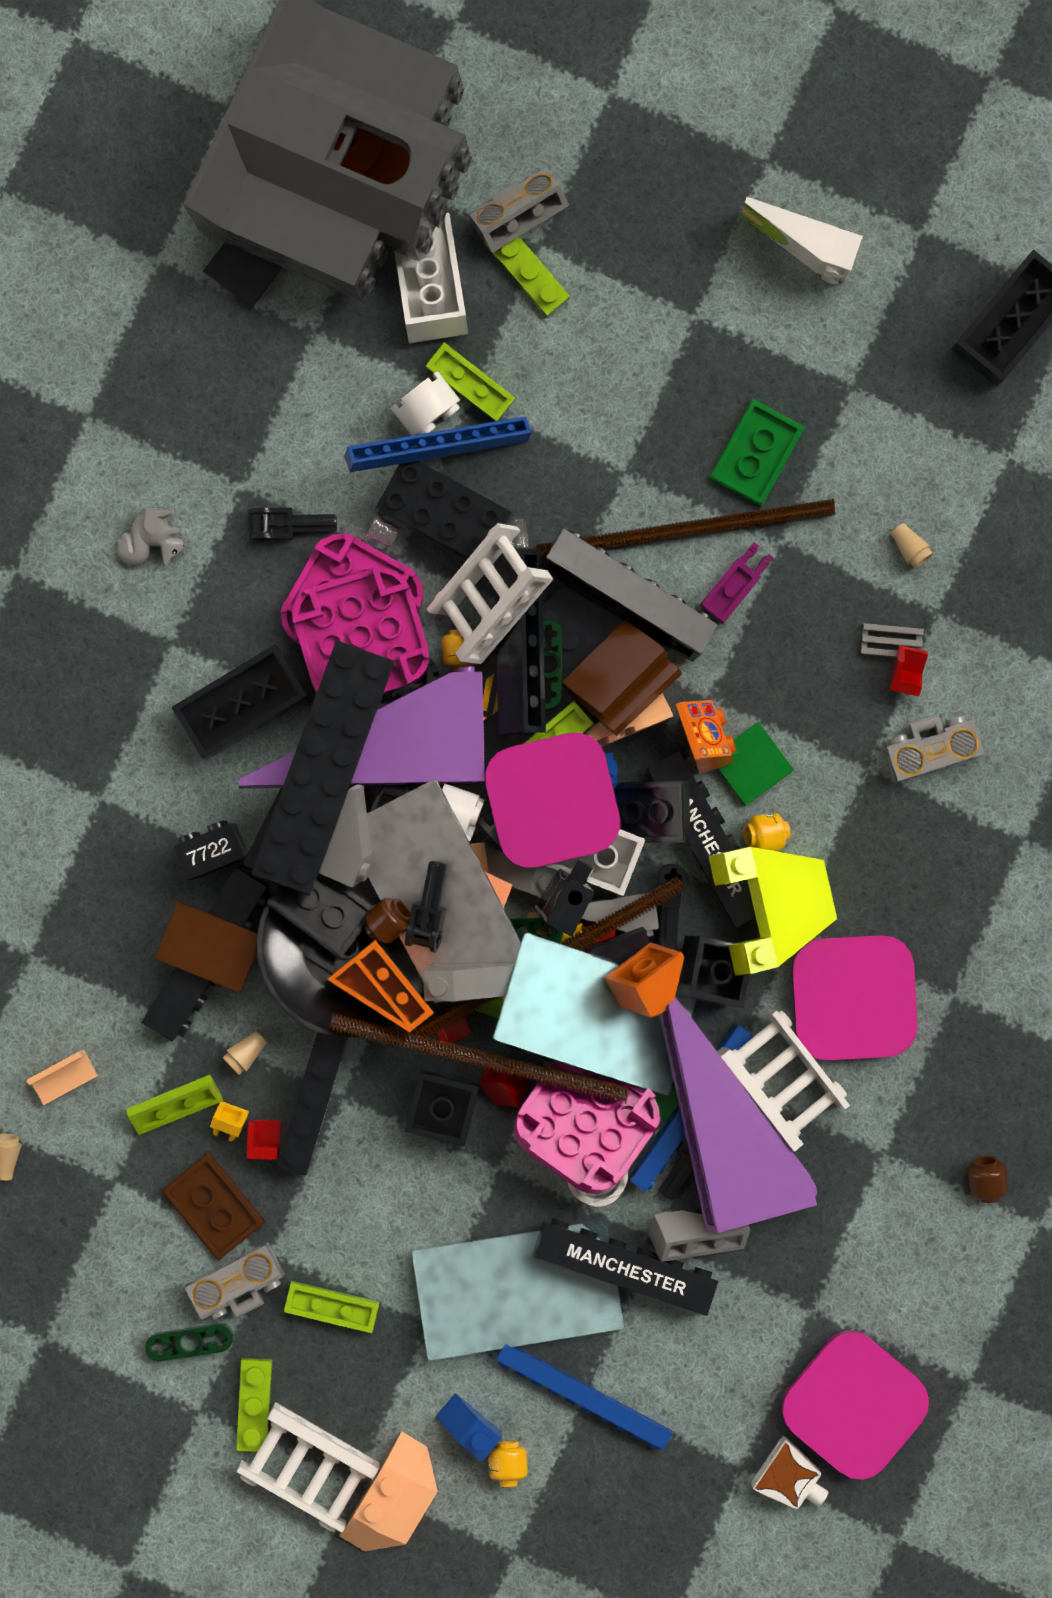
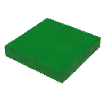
M759 722L733 740L737 752L732 753L734 763L717 768L745 806L794 771Z

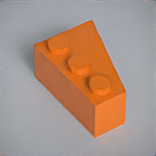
M376 940L327 979L408 1032H411L434 1013Z

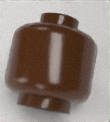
M384 898L365 914L367 924L365 930L373 940L392 943L406 932L411 915L410 910L399 899Z
M989 1155L977 1157L968 1167L969 1192L973 1197L980 1199L981 1202L994 1203L1008 1191L1006 1165L996 1157Z

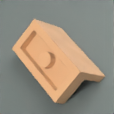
M83 1049L27 1079L26 1083L28 1086L33 1085L42 1104L45 1105L97 1077L98 1074Z

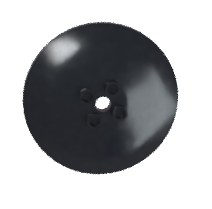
M369 877L354 887L345 885L371 906L381 901ZM268 905L265 906L257 932L258 965L269 993L285 1013L310 1030L341 1038H355V1034L351 1037V1033L349 1036L347 1035L348 1032L344 1035V1031H342V1034H340V1030L336 1033V1029L334 1032L332 1031L333 1028L329 1031L333 1013L334 1016L338 1014V1017L342 1015V1018L344 1016L346 1018L349 1017V1020L353 1018V1021L357 1019V1022L361 1020V1022L372 1023V1025L375 1023V1026L379 1024V1027L383 1025V1028L387 1026V1029L396 1025L393 1021L327 980L375 941L369 937L365 927L353 942L355 946L354 953L350 956L343 955L339 960ZM400 937L392 943H383L376 940L424 999V983Z

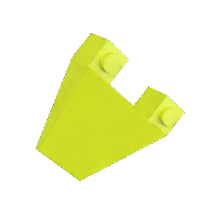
M755 847L736 849L708 856L715 886L748 880L760 938L728 945L735 975L753 974L779 967L837 919L824 860Z

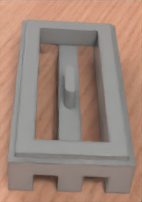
M864 623L860 654L896 657V650L867 648L868 642L912 646L916 649H921L924 629ZM877 631L916 635V640L868 636V632Z

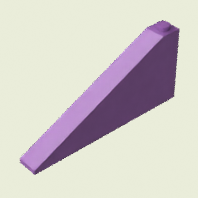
M458 667L457 672H451L378 709L350 786L357 784L362 786L424 785L431 780H436L438 785L483 784L485 782L482 672H475V667ZM296 751L239 779V789L283 788Z
M675 997V1000L667 1005L665 1011L660 1014V1020L706 1230L720 1233L816 1206L817 1188L810 1174Z

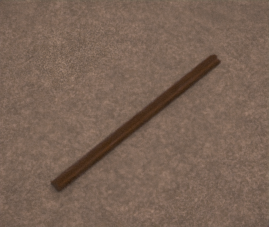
M833 498L831 500H821L820 502H806L805 504H795L794 506H780L779 508H769L768 510L747 511L742 514L721 515L716 518L695 519L690 522L669 523L664 526H650L645 529L643 527L638 530H624L623 533L622 531L619 533L617 531L612 534L608 533V535L605 533L604 535L598 534L597 537L596 535L593 537L591 535L582 538L583 541L591 546L600 547L604 550L605 547L607 550H609V547L612 549L613 546L615 549L616 546L620 548V545L624 548V544L626 547L628 544L631 546V543L633 546H635V543L638 545L639 542L641 545L642 542L646 544V541L650 544V540L652 543L654 540L657 542V539L661 542V539L664 541L666 538L668 541V538L672 540V537L676 540V536L678 539L680 536L683 538V535L685 538H687V535L690 537L691 534L693 537L694 534L698 536V533L702 536V532L704 535L705 532L709 535V531L711 534H713V531L716 533L717 530L719 533L720 530L724 532V529L728 532V528L730 531L732 528L735 531V527L737 530H739V527L742 529L743 526L745 529L746 526L750 528V525L753 528L754 524L756 527L758 524L761 527V523L763 526H765V523L768 525L769 522L771 525L772 522L776 524V521L779 524L780 520L782 523L784 520L787 523V519L789 522H791V519L794 522L795 518L797 521L798 518L802 520V517L805 520L806 516L808 519L810 516L813 519V515L815 518H817V515L820 518L821 514L823 517L824 514L828 516V513L831 516L832 513L835 515V501ZM546 542L545 545L544 543L541 545L538 543L536 545V549L542 550L543 559L553 542Z
M675 877V879L668 881V884L665 882L661 887L658 886V889L655 888V891L651 890L652 892H648V895L645 894V897L641 896L642 898H638V901L635 899V903L632 901L631 904L628 903V906L625 905V908L621 907V910L618 909V912L615 911V914L612 913V916L608 915V918L605 917V920L602 918L598 923L595 922V926L592 924V928L588 926V929L585 928V931L582 930V933L578 932L579 934H575V937L572 936V939L570 937L568 940L565 939V943L562 941V945L581 951V948L585 949L584 945L588 947V944L591 945V942L595 943L594 940H601V936L604 938V934L608 936V933L614 932V928L618 930L617 926L621 928V925L624 926V923L628 924V922H631V919L634 921V917L637 919V915L641 917V914L644 915V911L648 913L647 909L651 911V908L654 909V906L658 907L657 904L661 905L660 902L663 904L664 900L667 902V898L671 900V897L674 898L673 894L676 896L677 892L681 894L680 890L684 892V886L679 878ZM498 997L462 1000L463 1002L459 1001V1004L455 1002L456 1006L452 1004L453 1008L449 1006V1010L446 1008V1012L442 1010L443 1013L439 1011V1015L436 1013V1017L432 1015L433 1019L429 1017V1021L426 1019V1023L423 1021V1025L420 1024V1027L417 1026L413 1031L417 1034L416 1036L420 1035V1037L424 1036V1038L427 1036L429 1038V1036H432L435 1032L438 1033L442 1028L445 1029V1026L448 1027L449 1024L455 1023V1020L459 1021L465 1015L468 1016L472 1011L475 1012V1009L478 1010V1007L482 1008V1005L485 1006V1003L488 1004V1001L492 1002V1000Z
M333 1013L329 1031L333 1028V1032L335 1029L336 1033L340 1030V1034L344 1031V1035L348 1032V1036L350 1033L351 1037L355 1034V1038L359 1035V1039L362 1035L363 1040L366 1036L367 1041L370 1037V1041L374 1038V1042L378 1039L377 1043L381 1040V1044L384 1041L385 1045L389 1042V1046L392 1043V1047L395 1044L396 1048L400 1045V1049L404 1046V1050L407 1047V1051H409V1048H411V1051L415 1049V1052L418 1049V1053L422 1050V1054L426 1051V1055H428V1052H430V1056L432 1053L433 1057L437 1054V1058L441 1055V1059L445 1056V1060L448 1057V1061L452 1058V1062L456 1059L457 1063L459 1059L460 1064L463 1060V1064L467 1061V1065L469 1062H471V1066L474 1063V1067L478 1064V1068L482 1065V1069L485 1066V1070L488 1067L489 1071L493 1068V1072L497 1069L496 1072L498 1073L500 1070V1074L504 1071L505 1075L507 1071L508 1076L511 1072V1076L515 1073V1077H517V1074H519V1078L521 1075L522 1079L526 1076V1080L530 1077V1081L533 1078V1082L536 1079L537 1083L541 1080V1084L545 1081V1085L546 1082H548V1085L551 1082L552 1086L554 1083L556 1087L559 1084V1088L563 1085V1089L567 1086V1090L570 1087V1091L574 1088V1092L578 1089V1093L581 1090V1094L585 1091L586 1095L588 1091L589 1096L592 1092L593 1097L596 1093V1097L600 1094V1098L603 1095V1099L607 1096V1100L611 1097V1101L614 1098V1102L618 1099V1103L620 1100H622V1104L624 1101L625 1104L627 1103L629 1087L627 1088V1086L623 1087L621 1085L619 1087V1084L616 1085V1083L612 1085V1082L608 1084V1081L605 1082L604 1080L601 1082V1080L597 1081V1079H590V1077L586 1079V1076H579V1074L575 1076V1073L572 1074V1072L568 1074V1071L564 1073V1070L561 1072V1070H553V1068H546V1066L542 1068V1065L539 1066V1064L535 1065L533 1063L531 1065V1062L528 1063L526 1061L524 1063L523 1060L520 1062V1060L509 1059V1057L505 1059V1056L499 1055L498 1057V1054L494 1056V1053L491 1054V1052L487 1054V1051L483 1053V1050L480 1051L478 1049L476 1051L475 1048L472 1050V1048L468 1049V1047H461V1045L457 1047V1044L451 1043L450 1045V1042L446 1044V1041L443 1042V1040L439 1042V1039L435 1041V1038L431 1040V1037L428 1039L427 1036L424 1038V1036H416L417 1034L413 1035V1033L409 1035V1032L405 1034V1031L402 1032V1030H399V1032L398 1029L394 1031V1028L390 1030V1027L387 1029V1026L383 1028V1025L379 1027V1024L375 1026V1023L372 1025V1023H364L361 1020L357 1022V1019L353 1021V1018L349 1020V1017L346 1018V1016L342 1018V1015L339 1017L338 1014L334 1016Z

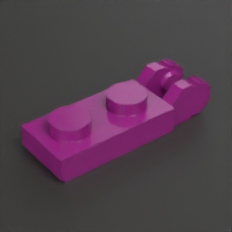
M755 542L740 559L737 558L699 605L722 625L761 578L760 574L774 559L768 554L760 561L755 571L749 568L745 563L758 551L759 545Z

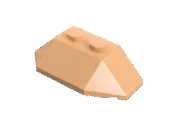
M401 1431L377 1474L347 1521L345 1529L340 1533L339 1536L365 1552L405 1545L438 1491L429 1450L426 1445Z

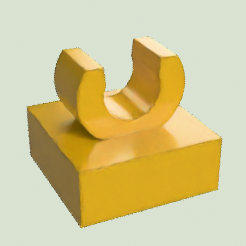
M223 1101L220 1102L210 1125L211 1128H214L213 1134L218 1136L219 1132L222 1131L230 1134L229 1141H234L235 1137H239L249 1111Z

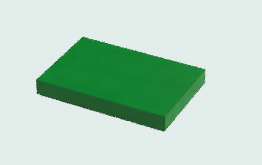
M752 398L709 479L762 507L805 426Z

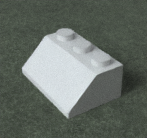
M620 829L617 839L607 849L545 866L555 870L563 869L571 873L579 859L594 868L587 882L624 896L645 839Z

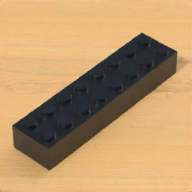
M336 640L251 873L252 876L311 896L392 671L393 660Z

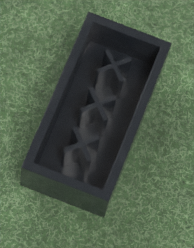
M1033 249L951 348V350L996 387L1004 381L1052 323V264Z
M419 461L398 465L376 506L377 511L465 559L471 556L486 538L491 528L497 523L507 525L512 516V512Z
M274 644L171 708L202 759L208 760L309 699V696L280 648Z

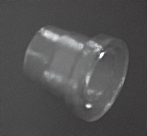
M378 511L370 523L364 538L369 541L372 538L381 544L391 547L399 533L400 527L383 518L384 514Z

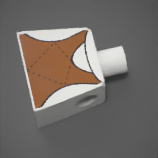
M782 1435L751 1481L753 1489L795 1509L801 1506L805 1498L820 1507L828 1495V1491L816 1483L821 1476L819 1468L784 1435Z

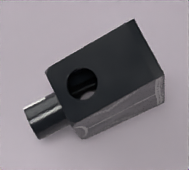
M578 859L571 873L559 869L534 907L546 924L571 937L594 894V891L586 883L594 870L592 866Z

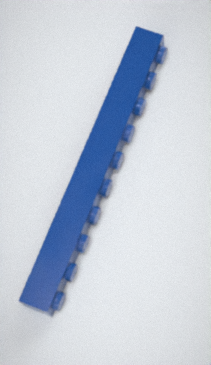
M525 416L348 446L344 457L351 473L528 442L532 432Z
M734 1023L716 1051L722 1047L731 1049V1051L734 1049L738 1050L751 1040L753 1035L740 1025ZM679 1104L628 1176L630 1182L645 1192L654 1186V1179L665 1170L668 1159H671L676 1154L677 1146L686 1139Z
M505 1343L496 1357V1360L499 1361L498 1364L503 1368L508 1369L510 1367L516 1370L515 1374L522 1378H525V1376L532 1379L531 1382L533 1384L549 1388L548 1391L555 1396L560 1394L566 1397L565 1401L572 1405H575V1403L582 1406L581 1409L583 1411L599 1415L598 1418L605 1423L610 1421L616 1424L615 1428L622 1432H625V1430L632 1433L631 1436L633 1438L649 1442L648 1445L655 1450L659 1448L664 1450L673 1434L671 1429L517 1346L511 1347Z

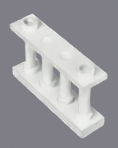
M497 523L491 528L486 538L442 591L436 594L433 602L427 608L429 613L449 616L464 638L463 644L455 652L461 662L482 664L553 580L547 570L530 568L525 565L511 544L520 532L516 526ZM502 553L518 575L517 580L510 588H508L493 566V563ZM484 574L500 597L492 610L475 587ZM466 596L482 618L481 623L474 631L457 607Z
M768 1009L764 1012L771 1020L768 1026L740 1049L731 1051V1049L722 1047L717 1052L789 1148L795 1152L803 1145L798 1137L801 1134V1129L833 1103L843 1109L850 1105L845 1100L847 1096L845 1090L836 1081L834 1083L831 1082L791 1030L790 1026L793 1024L789 1017L783 1011L778 1012L777 1010ZM780 1032L790 1046L758 1073L749 1074L743 1066L746 1064L745 1060ZM798 1056L808 1070L777 1096L768 1098L761 1090L765 1087L763 1083ZM816 1079L826 1093L793 1121L788 1120L786 1122L780 1114L783 1110L782 1106Z
M275 1402L267 1418L272 1421V1428L252 1463L249 1464L241 1460L237 1472L241 1474L240 1478L251 1486L258 1484L316 1517L320 1520L319 1524L325 1529L332 1532L335 1530L343 1532L346 1520L340 1517L342 1511L360 1480L365 1479L366 1476L372 1480L374 1479L379 1470L380 1463ZM289 1431L298 1436V1444L276 1480L261 1470L282 1433ZM315 1446L324 1451L323 1455L325 1458L302 1495L287 1485L308 1449H312ZM341 1461L350 1466L349 1470L351 1473L330 1510L314 1502V1499L335 1463L339 1464Z

